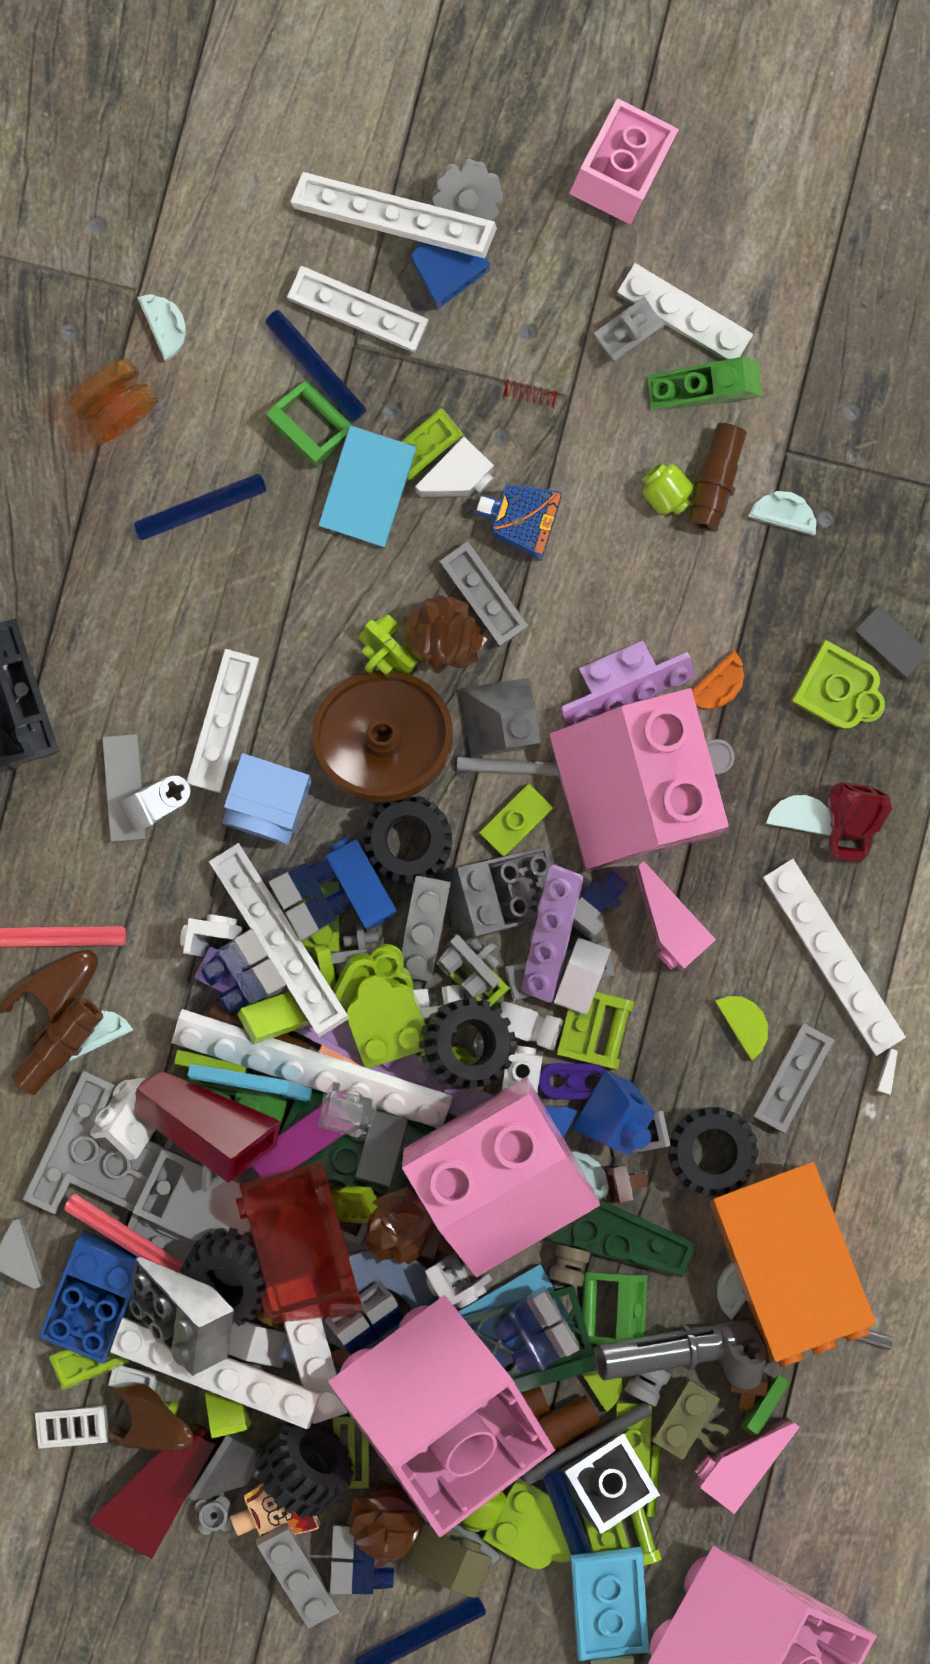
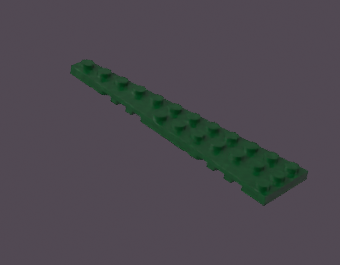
M313 1088L310 1101H295L280 1135L333 1098L350 1119L354 1129L293 1170V1172L344 1186L371 1187L373 1193L380 1196L405 1187H409L418 1195L402 1169L404 1148L437 1128L408 1119L390 1187L387 1189L355 1180L373 1110H381ZM599 1199L600 1206L542 1239L680 1278L684 1276L697 1246V1243L601 1199Z

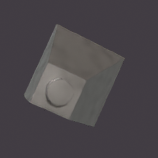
M529 678L460 688L471 758L540 747L541 740Z
M239 1433L226 1435L190 1493L189 1498L196 1501L246 1486L251 1478L258 1481L257 1475L260 1472L256 1470L255 1462L258 1460L256 1455L261 1447Z
M624 1433L610 1438L554 1471L571 1501L600 1534L660 1495Z

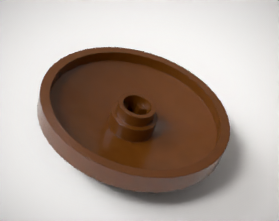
M379 670L349 678L335 687L326 696L314 718L312 743L315 758L321 771L336 788L357 799L370 802H392L419 793L438 778L451 755L453 728L451 716L445 702L430 685L417 677L403 672L391 671L386 676Z

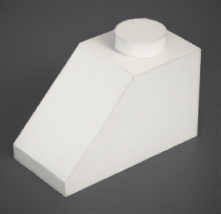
M463 437L415 486L416 493L420 497L470 496L475 490L481 493L494 480L491 476L494 472V465Z

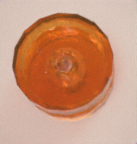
M129 359L116 361L102 369L85 382L68 401L69 408L78 420L90 419L87 425V432L97 445L106 444L123 435L145 418L158 403L157 395L148 384H137L139 372Z

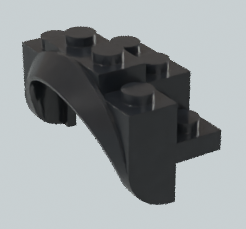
M16 618L0 622V773L17 769L24 763L60 752Z

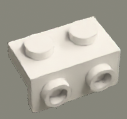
M207 914L206 921L188 918V925H184L181 931L180 944L184 946V954L205 957L209 950L211 937L234 940L244 934L247 928L236 926L237 919Z
M144 1077L124 1080L116 1086L113 1091V1099L106 1108L98 1113L95 1118L96 1124L90 1132L94 1139L107 1138L128 1160L138 1158L156 1130L135 1114V1093L141 1082L146 1080Z
M455 1252L453 1255L449 1254L425 1271L428 1276L426 1282L433 1295L439 1296V1298L445 1295L451 1304H457L459 1309L477 1300L479 1296L487 1292L484 1286L492 1280L488 1273L471 1282Z

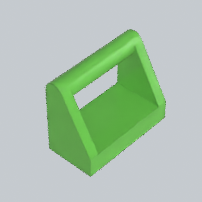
M306 380L266 413L267 421L316 468L346 440L349 427L353 426ZM301 396L339 431L321 448L285 414Z
M584 1271L582 1314L591 1344L602 1345L645 1337L648 1275ZM597 1280L619 1282L616 1337L595 1336Z

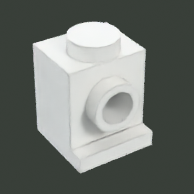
M516 1045L515 1055H510L508 1059L512 1063L509 1069L504 1071L502 1090L523 1079L516 1075V1068L524 1064L528 1066L530 1071L527 1078L536 1093L538 1092L543 1056L536 1055L537 1048Z

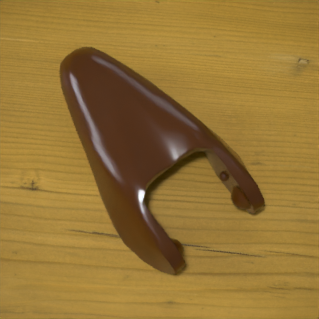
M90 950L76 952L23 979L13 986L0 1004V1013L11 1012L13 1004L18 1002L25 992L36 996L48 1010L50 1019L45 1025H42L39 1031H33L30 1034L28 1043L31 1046H35L46 1033L48 1024L55 1023L66 1009L71 1007L84 993L98 965L96 954Z
M138 1382L114 1386L113 1393L128 1401L132 1420L129 1431L120 1426L109 1429V1439L142 1450L177 1451L191 1447L193 1443L191 1429L163 1403L153 1389L144 1383Z

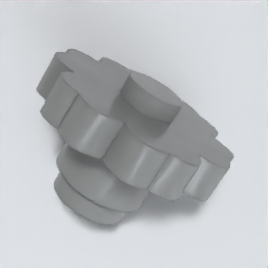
M466 159L461 163L460 167L455 164H448L437 175L436 182L438 188L432 192V200L436 207L490 221L498 216L497 203L502 200L503 191L500 186L499 177L494 173H488L485 163Z

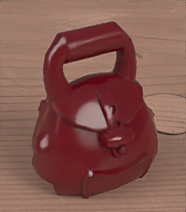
M840 782L833 786L828 798V811L831 817L830 827L832 828L829 837V850L835 860L860 863L868 856L872 846V836L881 830V826L892 811L891 799L888 794L880 789L860 784ZM841 837L861 839L862 848L838 846V842Z

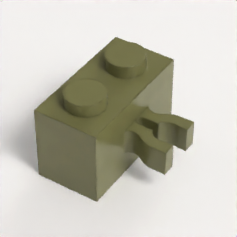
M687 1377L652 1433V1442L681 1460L685 1458L696 1438H700L707 1449L716 1453L719 1447L711 1443L709 1436L701 1430L704 1427L711 1432L719 1431L725 1436L729 1432V1429L723 1425L707 1421L720 1398Z
M424 1524L422 1534L415 1545L408 1565L451 1591L475 1598L482 1581H486L490 1572L489 1565L492 1557L480 1551L482 1546L480 1543L464 1536L461 1539L458 1538L460 1532L454 1528L439 1538L431 1526Z

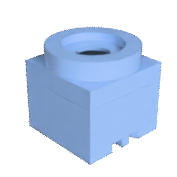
M242 753L224 805L226 812L222 824L269 841L289 845L292 834L296 832L312 784L310 775Z

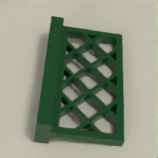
M567 1285L548 1291L553 1300L568 1294L573 1308L566 1322L570 1329L581 1334L585 1347L579 1348L580 1350L569 1356L565 1355L561 1358L559 1355L552 1356L555 1348L551 1341L536 1333L540 1326L538 1320L532 1330L514 1321L519 1310L529 1306L526 1298L463 1317L468 1324L479 1321L476 1329L472 1326L470 1327L477 1336L495 1345L491 1352L493 1356L501 1348L517 1357L512 1368L505 1371L510 1375L520 1393L597 1370L595 1353L574 1285ZM513 1311V1313H512V1315H511L510 1318H508V1317L502 1315V1314H505V1313H508V1312ZM574 1314H575V1317H576L578 1326H576V1325L570 1323V1321L572 1320ZM496 1317L507 1323L498 1340L480 1331L486 1319ZM511 1326L529 1335L520 1352L502 1343ZM533 1337L551 1346L545 1359L535 1361L524 1355ZM521 1359L528 1363L522 1366H518Z

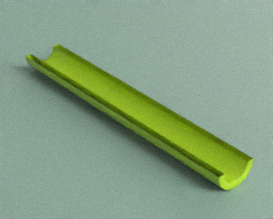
M651 1445L649 1477L655 1488L658 1489L661 1446ZM657 1497L646 1504V1517H655Z

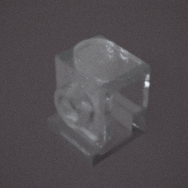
M333 1082L323 1095L318 1127L359 1137L366 1127H371L374 1122L376 1107L372 1106L373 1099L363 1097L361 1093L354 1090L340 1091V1083Z

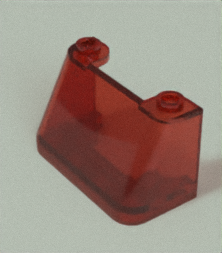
M323 1162L239 1184L242 1197L236 1198L241 1220L245 1218L249 1220L268 1295L261 1297L266 1317H274L275 1323L350 1316L363 1312Z

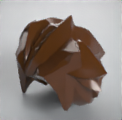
M437 595L434 599L427 598L424 602L418 604L407 618L406 616L403 617L404 638L407 646L417 659L424 664L429 663L435 670L441 664L456 668H467V662L479 661L477 650L488 640V638L479 634L481 627L476 625L475 618L469 615L468 603L451 596L443 597Z
M405 1187L381 1196L372 1202L378 1207L368 1219V1234L364 1238L366 1246L380 1261L396 1258L399 1265L403 1262L409 1265L419 1257L426 1248L434 1227V1221L419 1196L409 1187Z
M379 1480L376 1491H368L362 1498L353 1500L347 1524L350 1526L349 1534L355 1537V1544L362 1551L366 1552L367 1555L377 1559L378 1561L374 1568H379L402 1558L417 1544L422 1534L421 1527L425 1520L418 1513V1508L402 1486L396 1487Z

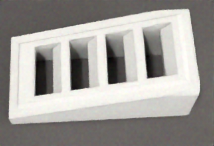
M106 1405L35 1413L38 1449L106 1443L110 1440L108 1437ZM94 1415L95 1435H89L88 1416ZM80 1416L82 1436L76 1437L74 1417ZM60 1418H67V1438H62ZM46 1419H53L55 1439L48 1440Z

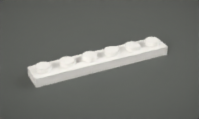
M305 172L302 173L291 199L294 209L484 259L497 229L494 221Z
M237 843L210 860L209 863L250 928L254 930L268 953V957L271 958L317 1035L321 1037L349 1019V1016L240 844Z
M794 859L764 876V882L874 1056L879 1055L906 1038Z
M122 1318L110 1350L111 1353L305 1429L310 1428L322 1395L228 1357L192 1376L183 1365L180 1366L175 1362L172 1353L162 1342L155 1340L151 1330L146 1325L128 1318Z

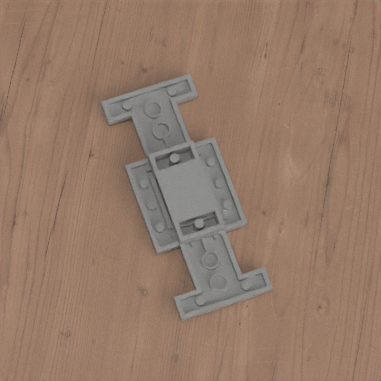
M86 1071L82 1072L23 1198L24 1201L55 1215L70 1184L77 1185L132 1211L133 1215L127 1227L183 1263L197 1240H200L207 1232L213 1235L215 1229L223 1228L225 1233H228L230 1228L238 1229V1234L243 1235L246 1231L252 1234L251 1240L256 1242L259 1239L264 1244L263 1251L270 1252L272 1259L269 1263L275 1264L273 1277H275L276 1273L282 1271L285 1266V1258L291 1254L297 1255L302 1263L313 1265L317 1270V1277L325 1267L339 1257L356 1250L368 1248L364 1243L366 1242L364 1238L368 1234L367 1224H362L358 1235L355 1236L293 1207L307 1175L292 1171L266 1189L250 1167L229 1183L225 1181L205 1193L201 1189L203 1166L201 1165L203 1164L169 1138L164 1147L149 1140L138 1158L128 1160L107 1138L94 1139L90 1132L96 1124L95 1118L101 1110L107 1107L116 1085ZM212 1269L216 1278L222 1283L235 1287L242 1286L239 1279L233 1273L224 1269ZM294 1272L292 1277L298 1278L299 1273ZM316 1277L313 1278V1279H310L311 1285H312L313 1281L316 1279ZM362 1291V1292L356 1294V1295L349 1301V1302H351V1303L357 1308V1310H358L360 1313H361V1310L359 1309V1307L357 1306V1304L355 1303V1301H354L353 1299H355L356 1297H358V1296H359L360 1294H362L364 1291ZM332 1334L329 1343L344 1349L346 1344L343 1345L335 1334Z

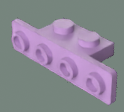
M640 641L579 668L590 694L562 706L560 710L565 725L568 727L618 707L650 699L659 692L673 686L682 685L689 679L694 678L696 674L689 653L686 652L656 665L644 641Z
M552 865L548 869L543 895L537 907L538 917L530 938L531 947L521 986L522 992L549 1003L556 997L583 883L582 875L557 865Z

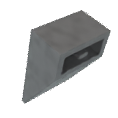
M547 846L458 867L438 875L439 880L451 882L447 909L455 936L458 934L464 941L536 922L538 917L537 907L543 895L548 869L552 866Z
M142 1257L136 1258L129 1306L132 1314L137 1319H141L151 1330L155 1340L162 1342L172 1353L175 1362L180 1366L183 1365L192 1376L227 1359L234 1315L233 1308L213 1287Z

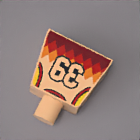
M263 1483L257 1484L244 1494L248 1509L230 1516L238 1536L257 1528L261 1537L286 1523L289 1524L295 1535L313 1531L320 1527L317 1516L310 1517L307 1515L306 1517H299L296 1512L291 1514L285 1511V1507L282 1505L278 1506L274 1503L272 1496L267 1495L264 1491L265 1486Z

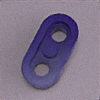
M553 1063L541 1071L539 1086L542 1092L551 1098L589 1099L595 1088H588L585 1085V1078L588 1075H595L599 1083L606 1070L597 1064ZM553 1074H559L563 1078V1084L559 1088H554L550 1084L549 1080Z

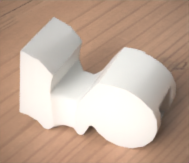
M505 1001L501 1002L500 1009L503 1012L500 1016L502 1018L508 1017L511 1025L507 1026L509 1033L515 1032V1037L521 1040L532 1041L540 1047L552 1051L555 1050L565 1022L564 1020L549 1015L542 1017L539 1016L538 1012Z

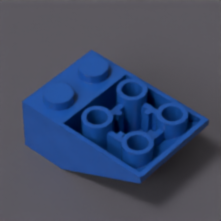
M83 1231L76 1240L39 1337L104 1364L112 1348L121 1320L125 1318L129 1308L135 1259L138 1257L120 1245Z

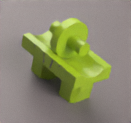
M388 614L376 622L371 619L364 626L363 632L358 637L365 645L361 652L370 660L364 669L371 673L378 668L386 676L391 671L410 675L417 664V658L407 646L406 641L400 646L392 638L400 627Z

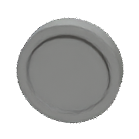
M720 739L707 742L715 775L727 772L734 763L735 754L733 748L726 741Z

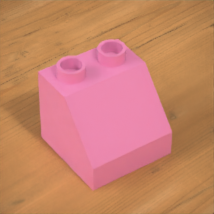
M691 688L624 705L549 734L550 746L557 766L584 872L721 836L729 827Z
M527 1076L404 1148L403 1171L440 1233L475 1277L480 1276L600 1206L597 1194Z
M445 1295L430 1306H419L411 1310L400 1322L398 1330L372 1349H362L353 1353L342 1365L340 1373L328 1381L350 1416L439 1538L555 1451L510 1375Z
M712 1546L708 1555L698 1559L689 1569L684 1582L687 1594L673 1619L665 1621L655 1631L650 1642V1654L652 1657L648 1664H862L877 1635L755 1564Z

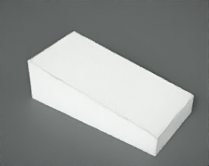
M888 1050L875 1091L891 1095L897 1050Z
M120 1366L112 1370L108 1386L114 1387L120 1384L138 1382L144 1383L155 1391L159 1374Z

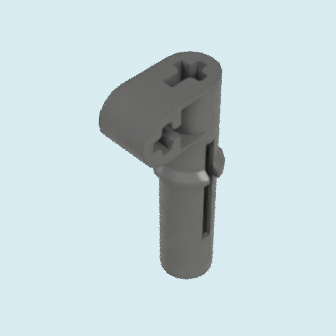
M748 1318L695 1328L681 1325L677 1331L596 1346L595 1363L598 1374L603 1381L682 1366L687 1370H691L698 1363L719 1360L730 1383L744 1390L756 1388L761 1384L767 1358L766 1348L752 1321Z

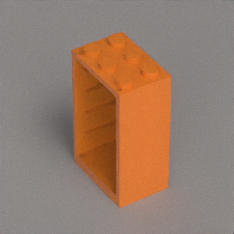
M814 1161L717 1197L709 1202L758 1334L766 1348L770 1363L779 1362L780 1367H784L803 1360L801 1353L812 1349L813 1354H819L837 1347L835 1340L845 1336L848 1342L871 1334L868 1327L876 1325V1321Z

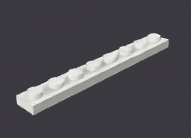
M184 1009L180 1012L171 1042L434 1128H439L443 1125L452 1100V1095L274 1038L253 1045L245 1029Z

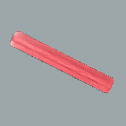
M122 926L0 928V947L123 946L126 943V929Z
M77 1194L72 1195L68 1199L64 1209L69 1214L135 1256L181 1273L180 1269L183 1262Z

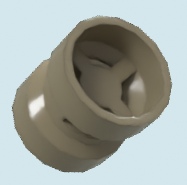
M556 1244L554 1254L557 1259L555 1265L550 1268L548 1278L582 1287L585 1278L583 1268L589 1262L591 1252ZM566 1265H570V1266H573V1268L570 1269V1268H566L565 1266H566Z

